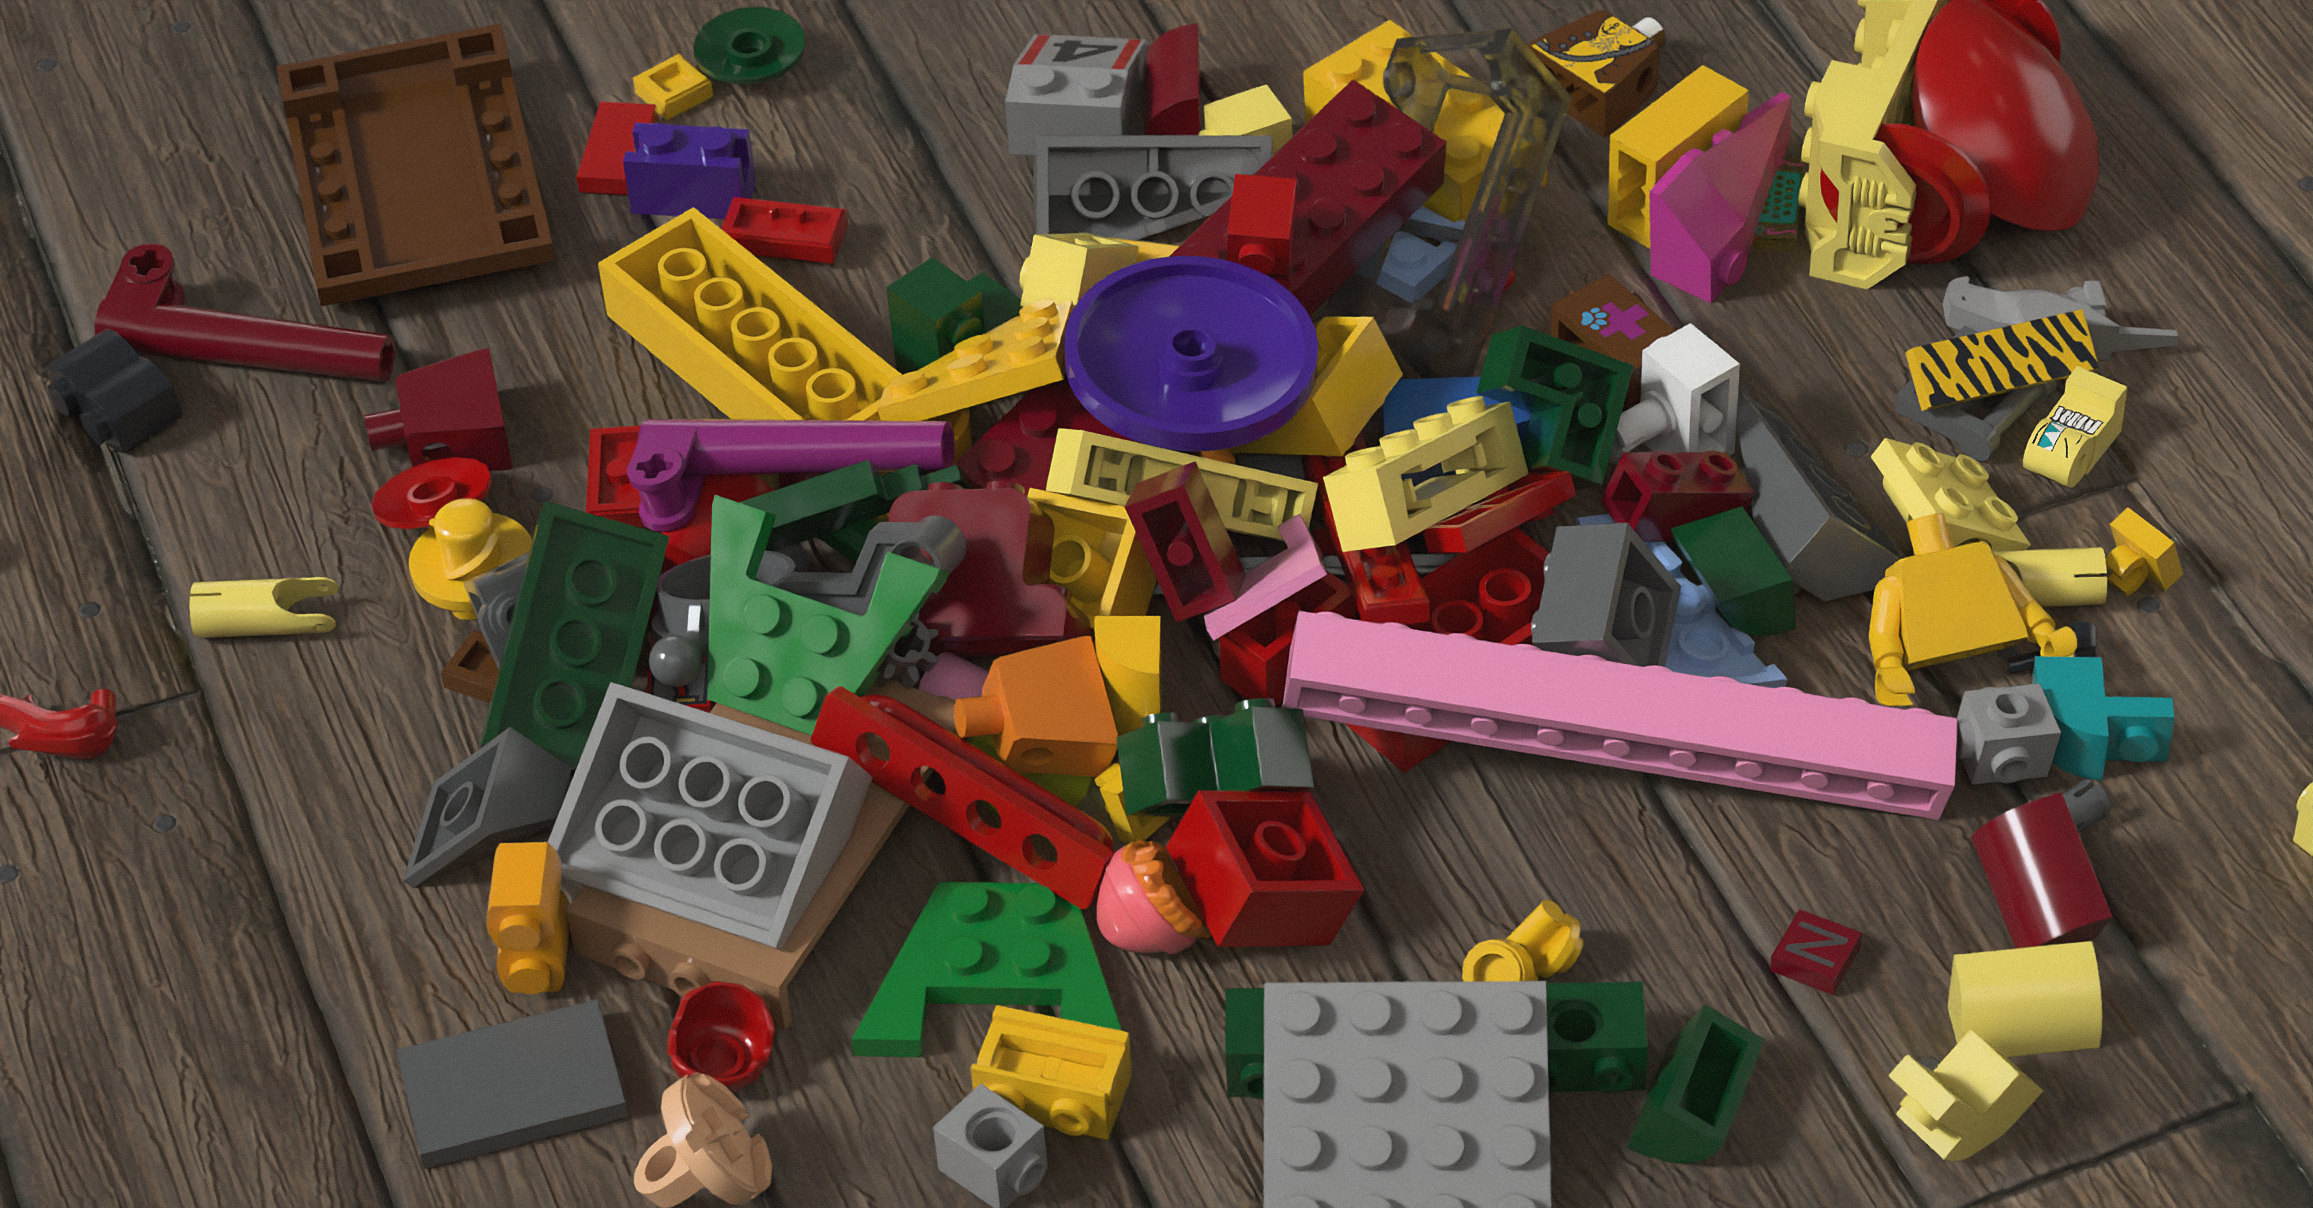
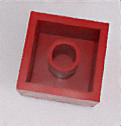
M1198 791L1166 846L1218 947L1330 945L1364 892V888L1310 791Z

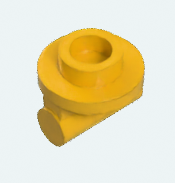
M1547 899L1543 900L1506 938L1517 942L1525 948L1531 956L1536 974L1542 978H1548L1557 971L1564 973L1569 970L1577 960L1583 947V939L1579 937L1581 928L1579 920L1570 914H1564L1556 903Z

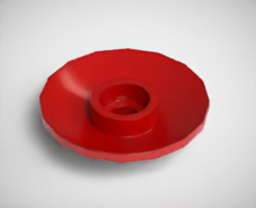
M452 457L432 460L411 467L390 478L376 491L371 506L376 521L387 527L400 529L424 527L427 530L431 527L429 521L435 518L443 506L454 500L464 498L481 501L488 494L493 481L487 465L476 459Z

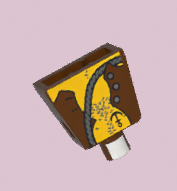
M1596 10L1527 43L1526 88L1601 137L1606 138L1656 91L1659 81L1660 49L1666 43L1665 32L1661 25L1650 17L1644 18L1631 27L1607 11Z

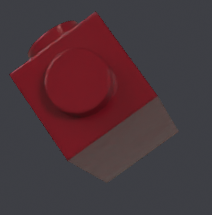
M1662 450L1654 452H1624L1600 502L1615 523H1628L1643 542H1675L1671 528L1741 506L1747 511L1756 492L1740 472L1736 462L1726 452L1712 450L1706 452H1667Z

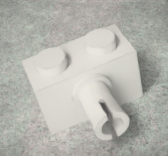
M1691 323L1667 337H1661L1642 351L1640 403L1621 413L1611 453L1621 458L1624 452H1630L1644 443L1653 452L1658 450L1667 452H1706L1712 450L1726 452L1728 456L1734 454L1740 363Z

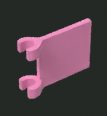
M1300 514L1277 526L1288 548L1246 572V578L1234 602L1203 613L1206 629L1213 640L1327 575L1322 561L1325 556L1318 543L1315 542Z

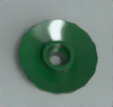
M766 7L738 8L719 14L702 26L694 38L693 55L701 71L715 80L736 85L759 84L778 78L797 65L805 53V33L798 21L783 11Z

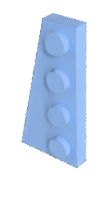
M1609 514L1579 517L1575 526L1615 524ZM1644 542L1681 585L1665 667L1678 673L1708 678L1725 676L1739 683L1769 688L1785 687L1787 682L1786 676L1775 664L1765 666L1753 653L1755 642L1748 634L1731 628L1715 611L1716 603L1704 585L1697 586L1689 582L1680 572L1682 561L1665 542Z

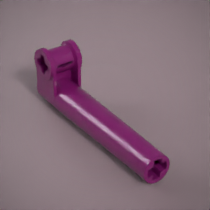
M646 419L640 426L638 442L632 459L627 466V476L631 485L639 490L641 496L639 515L644 526L653 531L664 532L680 528L692 519L696 512V505L707 475L826 474L868 459L876 465L877 473H890L917 464L926 472H936L953 466L955 441L953 428L949 421Z

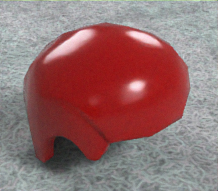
M713 981L693 989L681 999L678 1011L669 1030L667 1054L671 1057V1066L679 1079L686 1075L688 1078L694 1073L709 1075L723 1084L733 1094L757 1081L765 1070L774 1041V1020L764 999L743 984Z

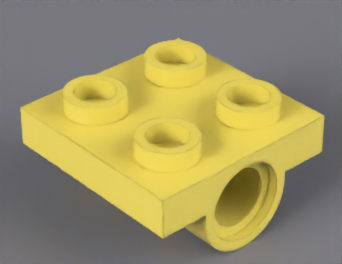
M1885 438L1872 454L1871 458L1884 476L1883 488L1906 523L1922 516L1944 513L1953 547L1985 541L1990 546L1991 551L2027 550L2031 544L2016 524L2018 520L2017 514L2007 503L1997 497L1987 482L1989 478L1987 471L1973 458L1963 454L1954 457L1936 452L1923 443L1916 442L1910 445Z

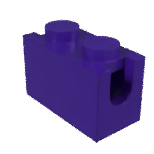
M635 123L632 131L635 152L626 151L623 159L632 214L679 216L694 207L707 218L725 219L733 197L752 198L756 185V175L749 129Z

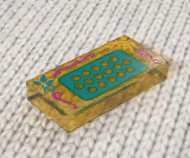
M1782 157L1753 233L1751 249L1796 252L1801 214L1798 197L1805 176V162H1802L1801 158Z

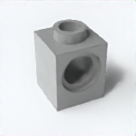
M983 1084L978 1085L933 1127L939 1170L993 1208H1007L1020 1194L1026 1195L1032 1192L1041 1182L1048 1169L1044 1126Z

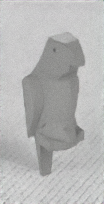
M1960 277L1948 284L1943 301L1947 326L1958 330L1967 326L1977 332L2083 309L2097 360H2110L2113 352L2175 346L2178 339L2177 330L2123 327L2106 318V302L2100 281H2085L2083 289L2078 286L2071 288L2065 294H2058L2038 289L1999 291L1969 284V277Z

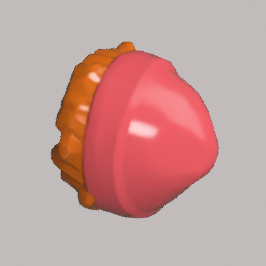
M1138 840L1130 842L1127 846H1123L1114 853L1106 865L1097 901V923L1106 940L1114 946L1129 952L1143 954L1167 952L1169 954H1178L1191 947L1198 937L1210 938L1212 936L1182 877L1178 874V870L1172 862L1168 850L1163 845L1155 841Z

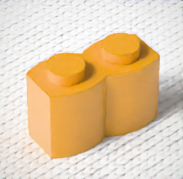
M548 842L500 843L495 852L486 925L492 941L498 946L496 963L498 976L502 984L511 993L538 994L542 992H559L564 983L570 933L566 910L570 906V902L560 889L562 880L561 859Z

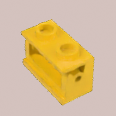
M996 1005L992 1014L993 1020L981 1047L977 1064H972L971 1066L973 1090L978 1085L983 1084L1045 1127L1055 1128L1067 1135H1088L1108 1140L1132 1078L1129 1032Z

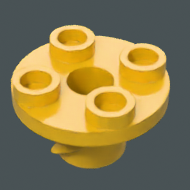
M464 498L449 502L438 511L435 518L429 521L431 527L418 538L410 552L409 570L416 591L426 601L437 607L451 610L454 616L459 619L473 620L477 619L464 587V582L529 552L532 539L527 530L515 520L501 514L492 513L491 509L479 500Z

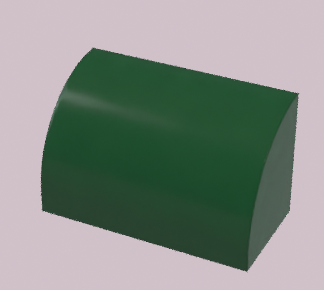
M1742 506L1671 528L1672 536L1678 548L1730 625L1743 633L1755 636L1777 635L1796 629L1793 579Z
M1704 1004L1668 1043L1626 1148L1643 1156L1670 1163H1693L1714 1155L1724 1145L1765 1039Z

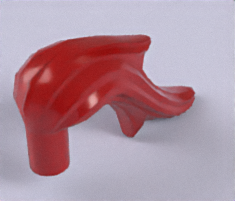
M98 689L92 693L90 704L65 711L43 709L35 704L31 694L23 699L0 694V727L17 734L9 741L8 745L12 748L74 759H93L109 750L117 734L116 695L109 689Z

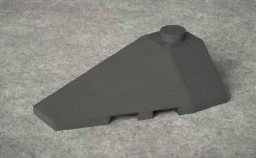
M1037 135L1034 139L1036 235L1089 233L1105 238L1139 240L1208 217L1232 196L1235 174L1254 175L1272 157V135Z
M1740 392L1738 394L1736 422L1746 478L1756 492L1751 501L1754 523L1793 579V593L1797 594L1803 588L1825 602L1875 590L1877 583L1885 577L1886 569L1907 556L1882 526L1875 523L1872 528L1863 516L1855 510L1860 502L1849 490L1841 487L1833 478L1821 470L1825 464L1784 419Z

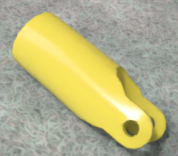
M2102 547L1992 551L1993 554L2003 557L2010 564L2041 607L2104 605L2106 602L2107 576L2074 578V576H2098L2107 573L2105 553Z
M326 577L194 582L191 587L189 604L192 631L196 638L329 632L336 626V621L331 616L325 614H295L287 610L291 605L306 597L332 596L338 592L339 585L333 579Z

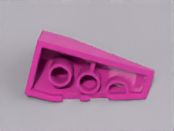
M1780 92L1747 113L1738 131L1735 133L1722 129L1713 135L1712 148L1703 152L1693 148L1683 154L1650 190L1651 276L1709 303H1712L1727 285L1732 286L1738 282L1747 265L1748 254L1756 235L1754 231L1760 224L1758 222L1761 212L1764 213L1762 209L1767 205L1765 201L1770 197L1768 195L1776 172L1780 169L1781 159L1783 160L1791 139L1790 95Z

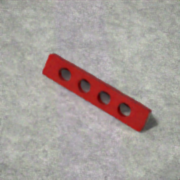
M842 686L836 687L826 695L811 736V743L814 746L850 757L873 777L872 782L1042 886L1049 888L1052 892L1078 908L1087 909L1097 899L1106 865L1113 857L1115 850L1111 834L1100 822L903 702L879 694L859 697ZM866 733H875L885 740L890 750V761L878 759L871 753L867 747ZM921 766L931 767L940 773L945 782V794H937L926 787L921 777ZM977 800L987 801L997 809L1001 817V828H993L981 820L976 809ZM1032 834L1043 835L1053 843L1058 855L1057 862L1044 860L1036 853L1031 841Z

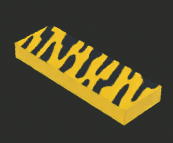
M2083 309L1913 347L1905 352L1922 412L2066 379L2077 366L2091 372L2099 369Z

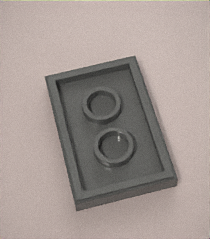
M598 999L396 1049L424 1169L628 1117L623 1091Z

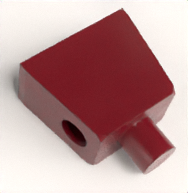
M489 347L400 374L395 380L400 409L364 415L371 451L407 445L412 467L432 460L461 457L476 459L487 465L489 472L513 469Z

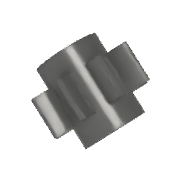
M919 612L909 624L914 627L907 637L901 636L898 640L903 643L900 653L904 657L898 656L893 652L895 649L894 645L877 669L880 673L877 678L878 687L881 688L888 680L900 678L902 685L908 690L919 680L917 668L922 671H930L938 663L939 659L933 653L928 652L930 642L939 634L938 629L927 630L925 625L918 620Z

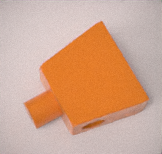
M1081 636L1001 656L992 663L982 687V696L958 698L955 701L954 721L959 737L992 735L998 761L1017 772L1098 777L1110 766L1118 749L1116 740L1118 732L1091 636Z

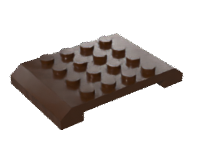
M501 23L276 66L321 307L556 261Z

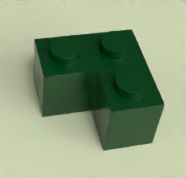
M929 258L886 287L896 370L902 375L918 371L954 351V347L961 341L983 335L1004 322L1019 316V311L1023 308L1020 306L1021 299L983 272L966 281L935 258Z
M1521 325L1492 334L1476 394L1501 403L1510 402L1511 406L1532 413L1522 448L1528 473L1570 471L1575 491L1603 485L1634 365Z
M1271 698L1245 700L1235 704V713L1232 715L1206 716L1193 722H1182L1181 714L1176 712L1148 715L1141 719V728L1116 737L1126 815L1184 817L1198 791H1305L1314 788L1303 709L1275 708L1274 699Z

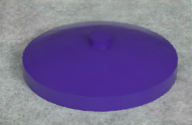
M1170 256L1150 259L1121 268L1097 282L1082 296L1074 307L1067 323L1064 364L1070 387L1077 399L1091 415L1108 428L1125 437L1150 446L1178 451H1214L1248 444L1269 435L1292 419L1307 401L1315 383L1318 340L1315 327L1303 305L1291 292L1274 279L1252 268L1227 260L1202 256Z

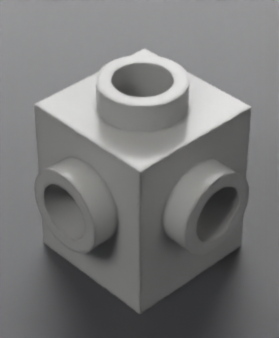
M2030 684L2001 688L1987 687L1980 690L1964 691L1957 715L1956 759H1962L1972 785L1994 782L2012 783L2022 779L2048 776L2061 732L2041 685Z

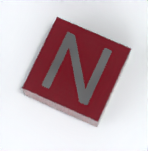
M1799 909L1771 955L1770 971L1834 995L1861 948L1862 932Z

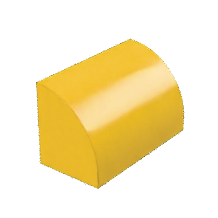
M1095 616V653L1118 736L1141 728V719L1143 717L1162 713L1160 616Z

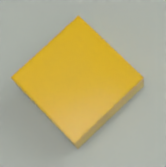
M677 54L633 77L635 93L647 104H656L657 113L666 121L713 97L711 80L681 54Z

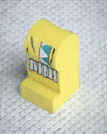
M2077 366L2066 380L2065 393L2047 418L2042 419L2034 429L2024 453L2023 467L2035 474H2041L2053 479L2068 488L2074 487L2085 474L2091 471L2120 434L2127 386Z

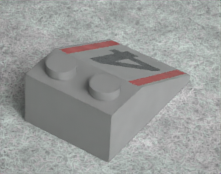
M1034 34L1013 65L1005 100L1010 154L1034 156V139L1037 135H1129L1147 49L1146 40Z

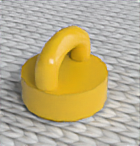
M1497 938L1480 942L1468 952L1463 962L1462 978L1464 982L1538 981V975L1534 970L1531 956L1522 945L1510 939Z

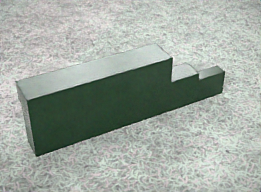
M868 459L739 503L776 515L765 548L767 551H775L888 514L891 506L899 496L909 491L928 490V485L931 483L947 482L964 488L970 487L966 471L958 465L928 474L920 466L914 464L879 475L876 465Z

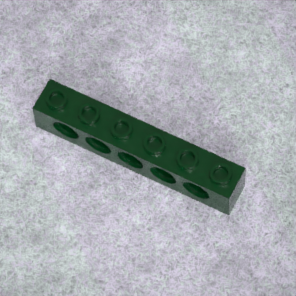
M1643 981L1546 983L1548 1093L1600 1091L1602 1093L1615 1094L1623 1091H1646L1648 1045ZM1264 988L1225 989L1227 1097L1264 1099Z

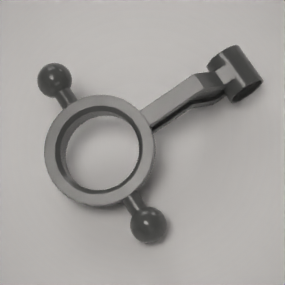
M928 516L919 522H879L869 532L852 573L808 572L809 559L807 553L801 545L796 543L775 551L765 550L757 572V579L762 583L863 616L868 611L887 552L948 571L950 574L965 557L966 540L961 529L953 521L942 516ZM919 547L926 550L931 555L934 562L928 560L922 554ZM711 554L681 563L667 570L659 577L656 588L659 611L652 619L653 636L657 643L651 650L649 665L654 677L664 685L681 687L692 682L701 669V655L708 654Z

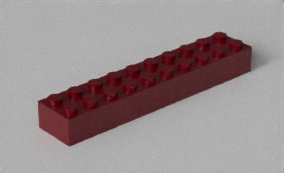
M1352 79L1254 174L1258 176L1297 179L1296 218L1289 275L1267 274L1266 276L1274 279L1291 292L1303 305L1309 316H1311L1443 185L1446 141ZM1232 196L1170 256H1202L1227 260V231ZM1065 372L1063 380L1031 389L953 466L958 465L966 471L970 487L965 489H986L988 482L1008 481L1023 486L1025 489L1024 494L1028 496L1030 488L1046 491L1059 428L1083 430L1132 442H1141L1115 432L1091 415L1075 396Z

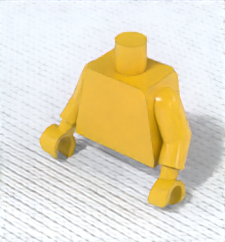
M1944 513L1922 516L1906 523L1915 556L1900 559L1886 569L1885 577L1877 583L1874 590L1868 638L1876 670L1875 694L1880 704L1885 706L1913 705L1907 694L1915 693V689L1907 671L2010 649L2025 639L2031 643H2037L2041 647V656L2074 657V652L2077 648V637L2073 630L2068 626L2055 630V621L2033 598L2010 564L2003 557L1993 554L1990 546L1985 541L1953 547Z

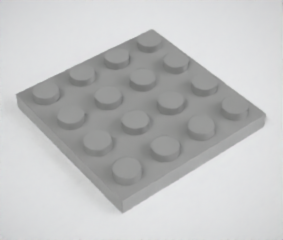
M1546 981L1264 983V1208H1551Z

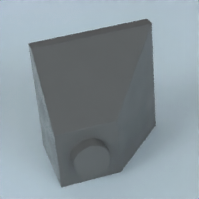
M511 727L506 729L433 782L403 882L415 888L495 855L500 843H522L542 828L545 830L551 829L555 825L566 797L565 791L572 767Z

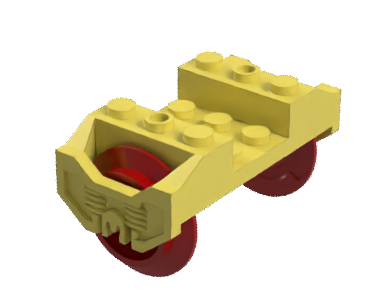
M1858 0V7L1866 8L1865 18H1862L1859 23L1854 43V52L1862 54V62L1858 65L1832 60L1822 82L1813 81L1810 85L1806 97L1804 115L1812 118V127L1806 133L1801 153V161L1809 163V172H1806L1798 197V205L1806 208L1805 235L1811 251L1810 276L1869 289L1904 266L1906 262L1933 264L1952 260L1971 250L1983 237L1990 221L1992 202L1988 185L1982 173L1974 162L1957 146L1935 133L1915 126L1912 103L1913 76L1919 46L1929 24L1940 10L1952 0ZM1989 0L2010 14L2041 41L2059 63L2062 49L2060 31L2053 14L2042 0Z

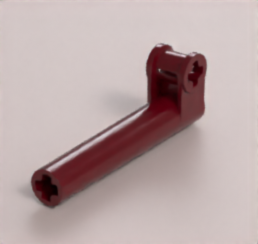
M145 243L135 246L124 255L106 297L100 302L96 312L95 335L105 329H111L124 338L136 353L378 382L389 380L395 363V341L393 336L388 334L184 306L185 294L181 284L173 279L172 275L175 267L172 253L167 247L157 243Z

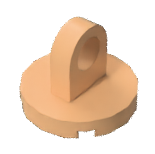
M694 1073L688 1078L686 1075L663 1092L661 1110L668 1133L649 1147L640 1159L634 1176V1184L637 1191L660 1208H671L683 1202L703 1187H706L712 1194L729 1204L745 1205L771 1185L772 1162L767 1144L759 1133L750 1138L746 1128L741 1123L749 1118L745 1112L747 1110L723 1084L709 1075Z

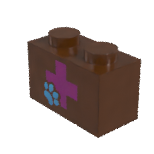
M1607 274L1551 304V336L1634 365L1622 412L1640 403L1643 349L1649 347L1657 339L1667 337L1679 329L1673 324L1666 323L1652 311L1636 292L1629 291L1612 275Z

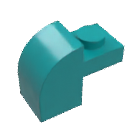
M2035 656L2032 684L2041 685L2061 732L2052 764L2075 776L2103 780L2105 760L2168 762L2175 719L2173 698L2105 696L2102 657Z

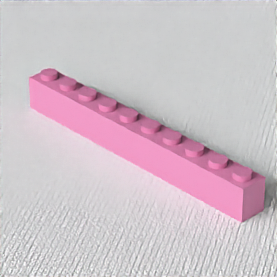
M1298 612L1290 646L1282 708L1303 709L1304 717L1939 820L1955 786L1957 718L1935 715L1925 709L1911 708L1904 710L1869 704L1859 698L1837 699L1806 694L1792 687L1769 688L1739 683L1725 676L1708 678L1673 672L1663 666L1641 667L1607 661L1596 655L1573 656L1543 651L1529 644L1512 646L1476 640L1472 636L1461 633L1445 635L1410 629L1400 623L1377 624L1347 619L1333 612Z

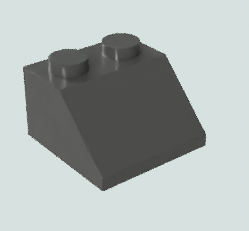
M1628 523L1557 527L1552 551L1547 555L1544 562L1545 584L1540 607L1532 618L1531 633L1534 646L1543 651L1573 656L1596 655L1607 661L1641 667L1652 665L1665 667L1681 585Z

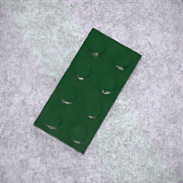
M548 501L543 503L478 750L511 727L572 767L570 776H574L610 682L629 688L632 687L669 536Z

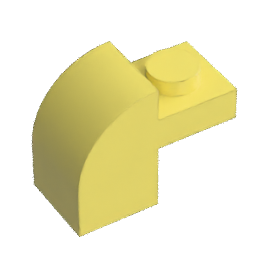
M1971 1029L1934 1071H1931L1907 1054L1889 1074V1077L1907 1093L1900 1102L1902 1107L1896 1115L1947 1161L1967 1159L2001 1137L2043 1092L2036 1083L2003 1053Z

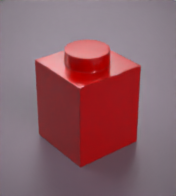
M1235 174L1227 231V261L1247 266L1265 275H1289L1296 218L1297 179Z

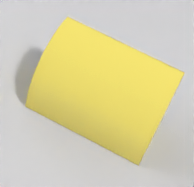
M2092 941L1954 955L1948 1011L1957 1044L1971 1029L1995 1046L2006 1057L2099 1048L2102 1033V999L2098 966Z

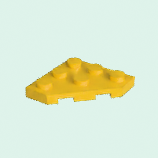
M1044 299L1031 303L1019 311V316L1004 322L983 335L961 341L954 347V351L918 371L909 372L894 378L888 383L889 387L884 389L877 407L881 421H923L1063 380L1066 372L1064 364L1065 332L1068 320L1074 309L1073 301L1055 305L1053 299Z

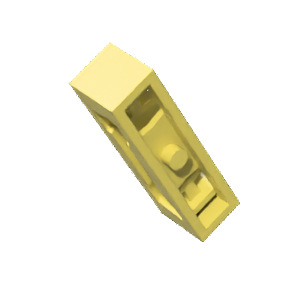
M1483 396L1458 400L1446 406L1448 413H1439L1418 419L1413 422L1415 429L1392 433L1380 438L1381 446L1358 450L1346 455V466L1323 477L1342 551L1347 552L1396 545L1528 475L1511 403L1503 402L1485 405ZM1440 462L1443 473L1456 471V475L1433 477L1415 487L1413 486L1412 478L1405 480L1401 478V474L1421 472Z
M1059 428L1046 491L1125 506L1138 482L1196 461L1227 531L1285 543L1277 526L1300 514L1309 529L1318 483L1088 431Z

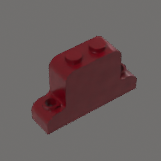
M991 481L986 484V489H965L953 483L935 482L928 485V490H915L902 494L891 506L888 522H919L928 516H942L953 521L961 529L966 540V554L962 562L948 575L946 582L937 594L931 593L919 610L918 620L925 625L927 630L938 629L939 634L930 642L928 652L933 653L936 657L944 652H950L956 656H1005L1081 636H1090L1091 625L1089 618L1070 601L1071 590L1063 586L1049 584L1055 534L1053 520L1024 494V487L1017 483ZM919 547L922 554L928 560L934 562L931 555L926 550ZM897 641L893 652L898 656L904 657L900 653L903 643Z

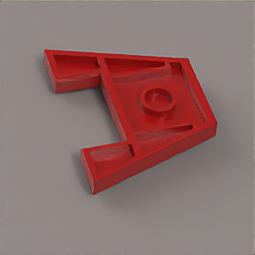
M1570 471L1530 472L1528 475L1415 535L1424 534L1428 553H1467L1522 523L1537 521L1553 515V507L1576 496ZM1327 526L1312 530L1315 542L1318 543L1323 554H1337Z

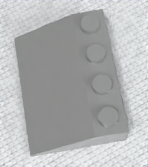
M610 682L548 843L556 850L561 859L562 879L781 950L849 841L873 777L848 756Z

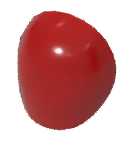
M1989 0L1950 1L1929 24L1919 46L1913 76L1912 103L1915 126L1948 140L1974 162L1989 188L1992 202L1991 214L2002 220L2034 230L2057 231L2072 228L2082 221L2100 175L2099 140L2079 90L2046 46L2010 14Z

